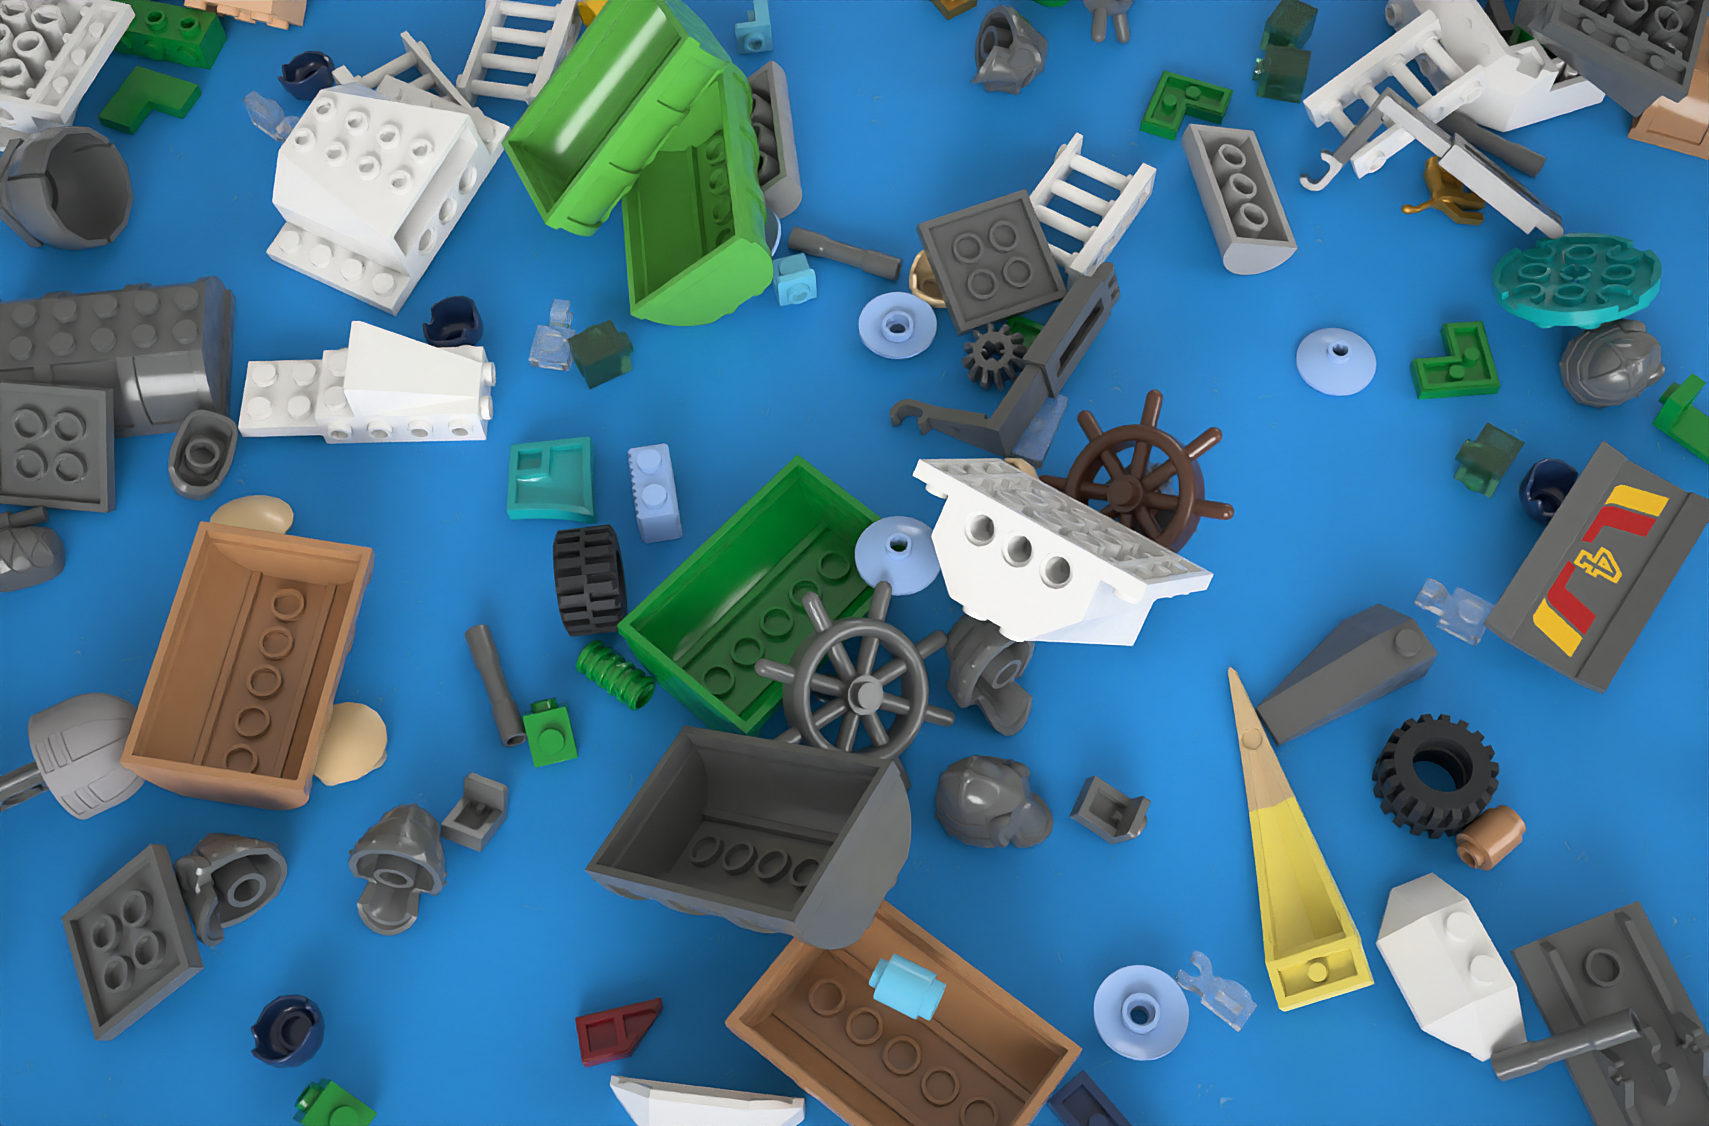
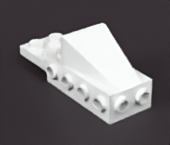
M352 321L348 348L324 350L322 360L249 361L238 430L242 437L323 435L327 444L486 440L488 420H492L493 403L490 392L491 386H495L496 382L494 362H488L483 346L462 345L459 347L437 348L361 321Z

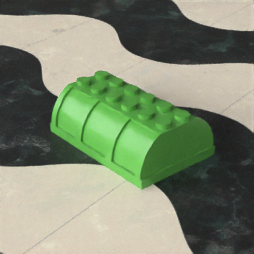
M608 0L501 143L546 225L556 230L560 227L580 236H593L602 223L609 218L612 209L623 195L631 190L644 168L655 159L658 150L665 141L677 131L679 125L689 114L690 109L701 100L704 91L715 77L724 71L731 60L704 21L681 0Z
M732 60L728 62L724 71L717 75L704 91L701 100L690 109L689 114L679 125L677 131L665 141L658 150L655 159L644 168L631 190L621 198L630 314L641 320L647 319L672 326H696L713 323L725 314H732L740 304L752 296L762 294L772 281L774 272L771 251L766 244L765 236L767 222L764 194L759 187L757 171L759 164L758 139L751 122L753 108L752 91L747 77L732 63Z

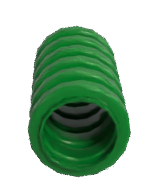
M601 640L592 641L580 652L576 661V670L580 674H586V677L591 682L596 681L598 687L606 689L609 695L616 696L620 703H627V707L630 710L636 711L642 708L651 699L655 691L656 680L651 676H646L643 670L635 669V665L632 662H625V658L622 655L615 654L611 647H605Z

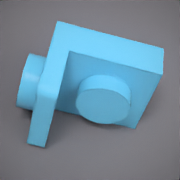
M753 0L754 10L747 11L748 22L736 23L734 25L739 54L773 50L767 0Z
M804 253L773 260L772 284L780 306L792 303L800 304L809 299L817 298L816 275L814 270L809 268Z

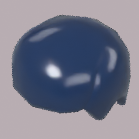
M306 51L295 56L289 64H283L281 67L283 78L281 76L277 77L285 90L296 99L313 101L321 89L333 86L335 80L332 71L335 70V65L330 56L321 51Z
M465 296L447 297L435 303L431 307V322L429 324L423 323V332L427 344L437 348L459 347L462 345L475 346L484 332L483 322L474 300Z
M1545 458L1535 463L1522 479L1518 491L1520 503L1528 516L1542 525H1548L1575 484L1578 471L1560 459Z
M295 994L279 996L265 1006L256 1024L251 1027L256 1048L251 1050L253 1056L276 1068L299 1067L312 1059L322 1045L325 1029L323 1015L317 1003L307 997Z

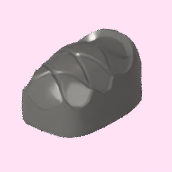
M195 410L185 418L172 443L168 462L170 484L178 495L189 500L202 501L210 498L220 488L230 469L237 444L238 429L232 419L207 410Z
M35 526L0 529V592H11L38 585L57 577L65 567L64 543L54 530Z

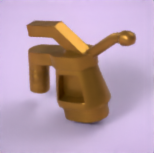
M1433 156L1426 160L1423 178L1430 192V200L1417 206L1405 204L1402 206L1401 211L1404 214L1419 213L1432 206V208L1444 212L1458 224L1480 225L1484 221L1483 213L1467 212L1461 209L1480 210L1485 207L1486 201L1472 190L1471 193H1464L1463 183L1438 164V156Z

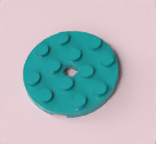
M1570 233L1563 234L1558 239H1551L1550 237L1537 239L1536 247L1522 252L1518 248L1509 251L1497 262L1493 269L1492 289L1495 300L1503 309L1517 317L1534 322V325L1537 327L1551 328L1558 325L1595 329L1604 322L1629 316L1648 307L1660 291L1662 266L1657 255L1650 249L1642 252L1633 248V240L1608 234Z

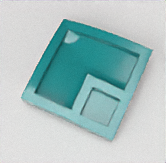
M590 436L510 445L507 513L511 520L561 519L589 524L597 522L594 489V445Z

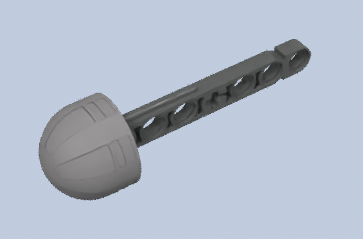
M87 693L71 697L32 715L28 722V737L35 761L0 776V813L50 790L66 811L78 819L85 820L122 803L134 795L144 784L145 779L138 776L131 769H125L120 763V759L137 708L118 696L105 693Z

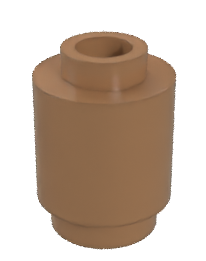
M1498 805L1496 808H1488L1456 836L1457 853L1469 867L1489 871L1522 842V835L1526 832V826L1521 817L1508 806Z

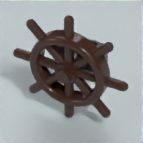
M1156 389L1150 390L1146 395L1140 425H1123L1103 432L1090 411H1081L1077 416V421L1090 443L1086 445L1075 459L1067 478L1041 475L1039 477L1040 481L1088 506L1089 499L1108 502L1109 504L1100 510L1099 513L1114 521L1118 519V523L1176 554L1186 545L1192 535L1198 531L1196 528L1201 517L1224 521L1230 520L1233 517L1234 508L1232 505L1205 500L1204 479L1199 463L1196 460L1222 440V432L1219 428L1211 427L1187 445L1176 437L1158 429L1157 424L1163 402V394ZM1135 447L1131 464L1125 468L1117 453L1127 448ZM1152 447L1162 450L1169 459L1162 464L1150 462ZM1104 466L1111 479L1105 484L1094 483L1093 481L1097 473ZM1176 474L1179 482V495H1176L1170 486L1173 483L1172 477Z

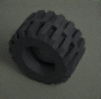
M610 524L558 530L553 543V568L559 611L566 631L571 637L618 631L617 624L627 616V596L621 550L616 532Z
M1424 714L1420 716L1417 722L1413 718L1405 721L1400 729L1396 728L1391 734L1375 762L1377 765L1373 770L1372 780L1377 783L1373 788L1375 798L1384 799L1380 805L1381 810L1385 815L1392 812L1396 816L1393 823L1399 828L1405 823L1411 827L1410 834L1420 836L1423 831H1427L1429 839H1439L1443 832L1448 837L1457 835L1462 828L1465 829L1491 801L1492 795L1497 790L1499 783L1495 779L1499 773V764L1490 762L1495 755L1492 746L1484 747L1481 742L1485 737L1478 730L1475 733L1467 730L1466 728L1469 723L1461 719L1457 724L1450 722V716L1440 714L1437 720H1433L1431 714ZM1428 761L1440 765L1452 776L1456 785V791L1443 792L1430 788L1419 779L1414 770L1413 763Z

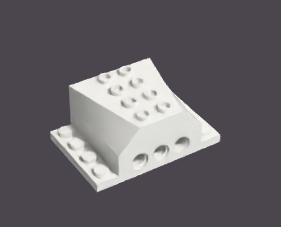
M0 0V151L3 152L10 139L21 138L25 141L33 133L49 127L72 126L82 97L135 17L131 5L112 0Z
M387 74L376 90L356 82L321 89L279 149L272 203L286 220V223L266 253L272 260L391 315L397 316L502 154L504 147L501 143L511 131L510 126Z
M999 458L919 459L912 475L927 483L925 489L928 492L947 499L931 538L950 598L964 605L962 610L969 616L985 621L988 619L1000 626L999 632L1002 635L1017 642L1027 640L1133 646L1156 599L1172 598L1175 595H1188L1191 592L1207 590L1214 575L1208 570Z

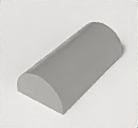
M771 60L747 79L750 83L753 100L751 122L759 147V164L757 167L759 187L764 194L766 208L772 210L781 219L791 214L799 206L802 200V189L787 78L784 70Z
M1189 124L1182 136V147L1224 266L1230 272L1240 275L1258 274L1279 266L1289 259L1298 247L1254 131Z

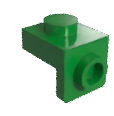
M556 697L531 703L532 710L525 712L522 717L534 767L537 768L578 758L579 755L569 717L568 703L557 704Z
M322 1078L318 1084L312 1081L302 1091L294 1105L299 1110L293 1119L303 1126H369L377 1112L332 1080Z

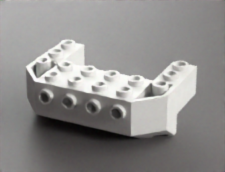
M1477 0L1388 1L1385 8V17L1388 24L1393 26L1396 32L1428 9H1431L1439 18L1443 38L1438 40V43L1465 73L1478 64L1484 68L1487 88L1483 90L1482 94L1475 101L1463 104L1454 111L1474 121L1476 124L1507 132L1601 103L1605 96V93L1559 57L1550 59L1536 39L1509 47ZM1421 53L1414 58L1419 65L1421 73L1429 79L1437 94L1452 83L1426 53Z

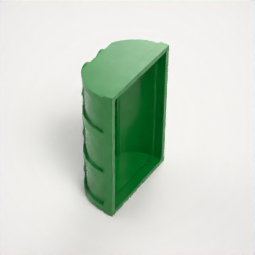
M797 454L618 623V632L626 639L637 659L656 682L709 728L715 731L758 737L760 728L783 706V683L757 675L754 670L755 663L760 659H768L788 665L797 647L815 630L802 604L803 595L809 591L815 592L819 596L831 621L843 617H868L874 588L862 579L857 570L855 548L859 537L865 529L882 518ZM896 545L891 548L894 551L901 552L907 547ZM827 653L820 661L816 671L829 659Z

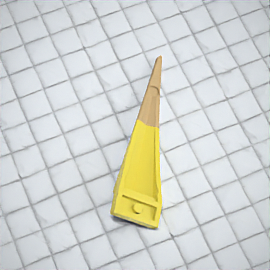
M1229 667L1228 677L1242 759L1254 848L1265 963L1278 1007L1285 1012L1375 983L1361 943L1360 934L1238 673Z

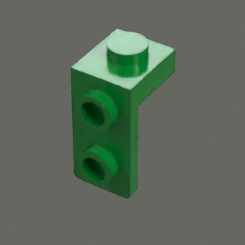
M1692 373L1681 385L1673 382L1662 394L1658 402L1663 404V407L1652 425L1709 464V417L1692 406L1706 382Z

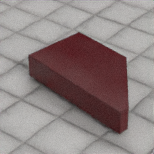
M661 998L575 1017L584 1067L631 1057L662 1012L663 1004Z

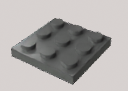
M1026 189L919 223L916 227L917 234L958 336L985 328L988 323L994 325L1061 302L1067 294L1066 287Z
M0 380V504L35 507L44 505L46 508L104 513L116 510L113 389Z
M150 844L61 917L96 1041H111L204 969L166 845Z

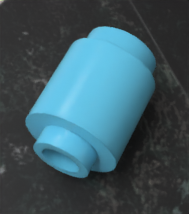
M896 953L893 954L890 961L883 958L879 960L869 982V986L876 989L873 999L915 1020L920 1016L928 1021L931 1020L947 984L937 980L936 973Z

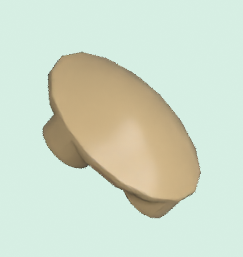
M254 495L234 499L219 507L211 516L210 522L285 534L292 526L294 513L290 505L279 498L267 495Z
M344 702L333 705L334 710L329 729L324 734L313 775L318 777L325 785L334 786L339 783L357 780L373 769L379 768L386 761L387 751L385 748L388 741L386 725L376 711L364 704Z

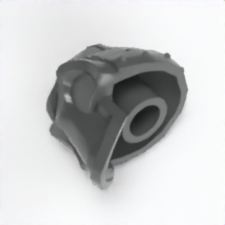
M1000 4V6L991 9L981 22L975 43L977 72L970 82L974 84L982 82V85H984L985 90L988 92L1002 91L1013 95L1019 94L1020 88L1027 86L1032 79L1044 71L1047 58V40L1012 6L1008 7Z
M1620 318L1604 322L1595 329H1583L1581 333L1568 342V346L1562 353L1559 366L1563 387L1577 401V404L1597 407L1598 409L1612 405L1620 406L1623 402L1633 397H1639V394L1644 389L1655 384L1664 375L1665 367L1660 362L1661 346L1657 339L1647 333L1646 325L1641 321Z
M964 614L947 634L948 639L945 649L950 661V676L946 681V689L951 693L959 707L968 708L969 705H978L992 728L1003 735L1012 736L1023 728L1031 711L1032 696L1014 680L1021 678L1033 655L1035 641L1024 640V642H1017L1002 635L999 632L1000 626L988 619L985 621Z
M974 754L950 764L939 776L935 818L939 820L941 826L946 830L947 836H952L956 840L964 842L965 845L970 844L975 847L993 849L995 846L1004 848L1011 839L1015 847L1029 848L1047 839L1053 828L1051 812L1045 802L1037 794L1030 791L1028 781L1030 770L1021 762H1015L1013 759L1007 760Z
M417 803L402 804L383 814L379 822L370 827L363 837L358 839L353 849L349 850L350 859H348L352 875L355 878H363L369 881L357 902L358 913L365 925L375 933L391 936L400 934L410 928L418 916L419 894L439 895L443 886L447 884L445 880L447 872L444 851L440 842V827L436 818L426 809L418 806Z
M231 833L206 834L192 848L189 855L182 856L174 864L178 886L185 908L195 926L197 940L209 947L216 946L225 940L224 928L245 921L279 894L287 876L286 859L280 852L277 843L273 844L258 838Z

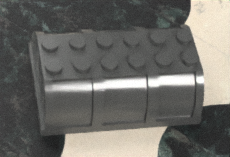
M205 276L199 277L195 282L156 286L145 282L128 284L123 289L76 294L66 290L49 292L43 297L7 301L0 299V380L113 389L114 439L178 432L185 418L195 410H207L230 418L235 297L231 289L227 290L218 277Z
M684 725L589 862L585 871L594 881H597L603 888L617 896L633 900L652 899L675 911L691 915L710 914L726 918L733 924L760 933L780 932L792 935L800 942L826 950L841 949L857 942L864 931L872 925L875 912L888 890L893 888L898 880V873L908 858L911 841L909 800L904 784L899 776L901 772L893 760Z

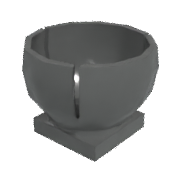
M49 127L33 133L25 141L21 138L10 139L0 157V219L30 247H42L46 243L58 249L82 250L108 245L116 239L128 224L133 202L128 166L114 143H108L110 139L90 127Z

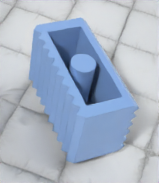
M663 443L631 448L627 454L636 519L641 540L647 544L682 537L668 445Z

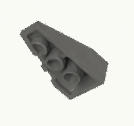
M1377 604L1343 620L1256 707L1255 712L1277 747L1424 677L1438 653L1413 618L1384 605Z

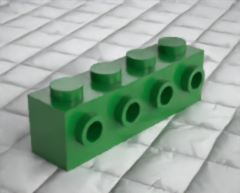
M112 0L131 5L135 17L113 49L115 52L211 70L227 41V36L217 13L149 0Z

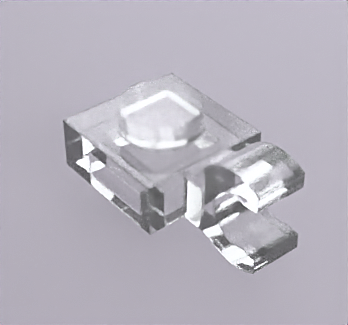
M252 91L243 98L253 124L277 142L281 140L284 144L301 119L297 116L284 117L283 110L273 99L269 98L266 100L255 91Z
M554 299L550 312V325L537 326L529 354L531 366L563 371L570 370L578 341L576 330L569 329L573 320V312L568 311L570 301Z
M1427 578L1423 588L1420 589L1413 602L1418 607L1441 616L1436 627L1473 646H1476L1481 640L1487 628L1483 623L1495 606L1460 587H1457L1453 594L1450 595L1444 585L1431 578Z
M1194 951L1189 961L1200 969L1201 975L1192 977L1180 969L1175 977L1177 983L1182 988L1202 998L1200 1003L1240 1032L1258 1005L1251 1000L1250 993L1239 983L1233 980L1225 981L1219 975L1215 979L1212 974V964L1209 958L1199 951Z

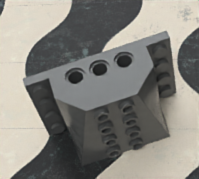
M1520 0L1513 22L1637 118L1661 96L1679 103L1688 95L1709 12V0Z

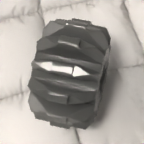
M988 323L986 334L982 335L980 331L974 330L972 335L976 343H964L963 348L968 355L962 358V365L965 369H969L967 375L970 381L973 383L980 381L983 390L987 391L995 383L998 391L1003 392L1005 390L1004 382L1010 380L1014 384L1018 378L1016 372L1021 373L1023 371L1024 364L1022 358L1029 348L1022 345L1024 342L1023 335L1020 332L1011 334V328L1006 323L998 332H996L993 324ZM996 354L998 357L1002 358L996 361L994 358L990 357Z

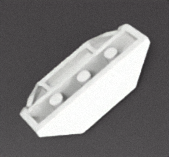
M1433 872L1392 888L1387 900L1388 903L1382 918L1376 945L1421 1030L1456 1048L1471 1053V1056L1482 1062L1490 1059L1492 1053L1527 1042L1516 983L1469 900Z
M611 1075L610 1086L614 1094L637 1126H796L805 1119L806 1107L804 1098Z

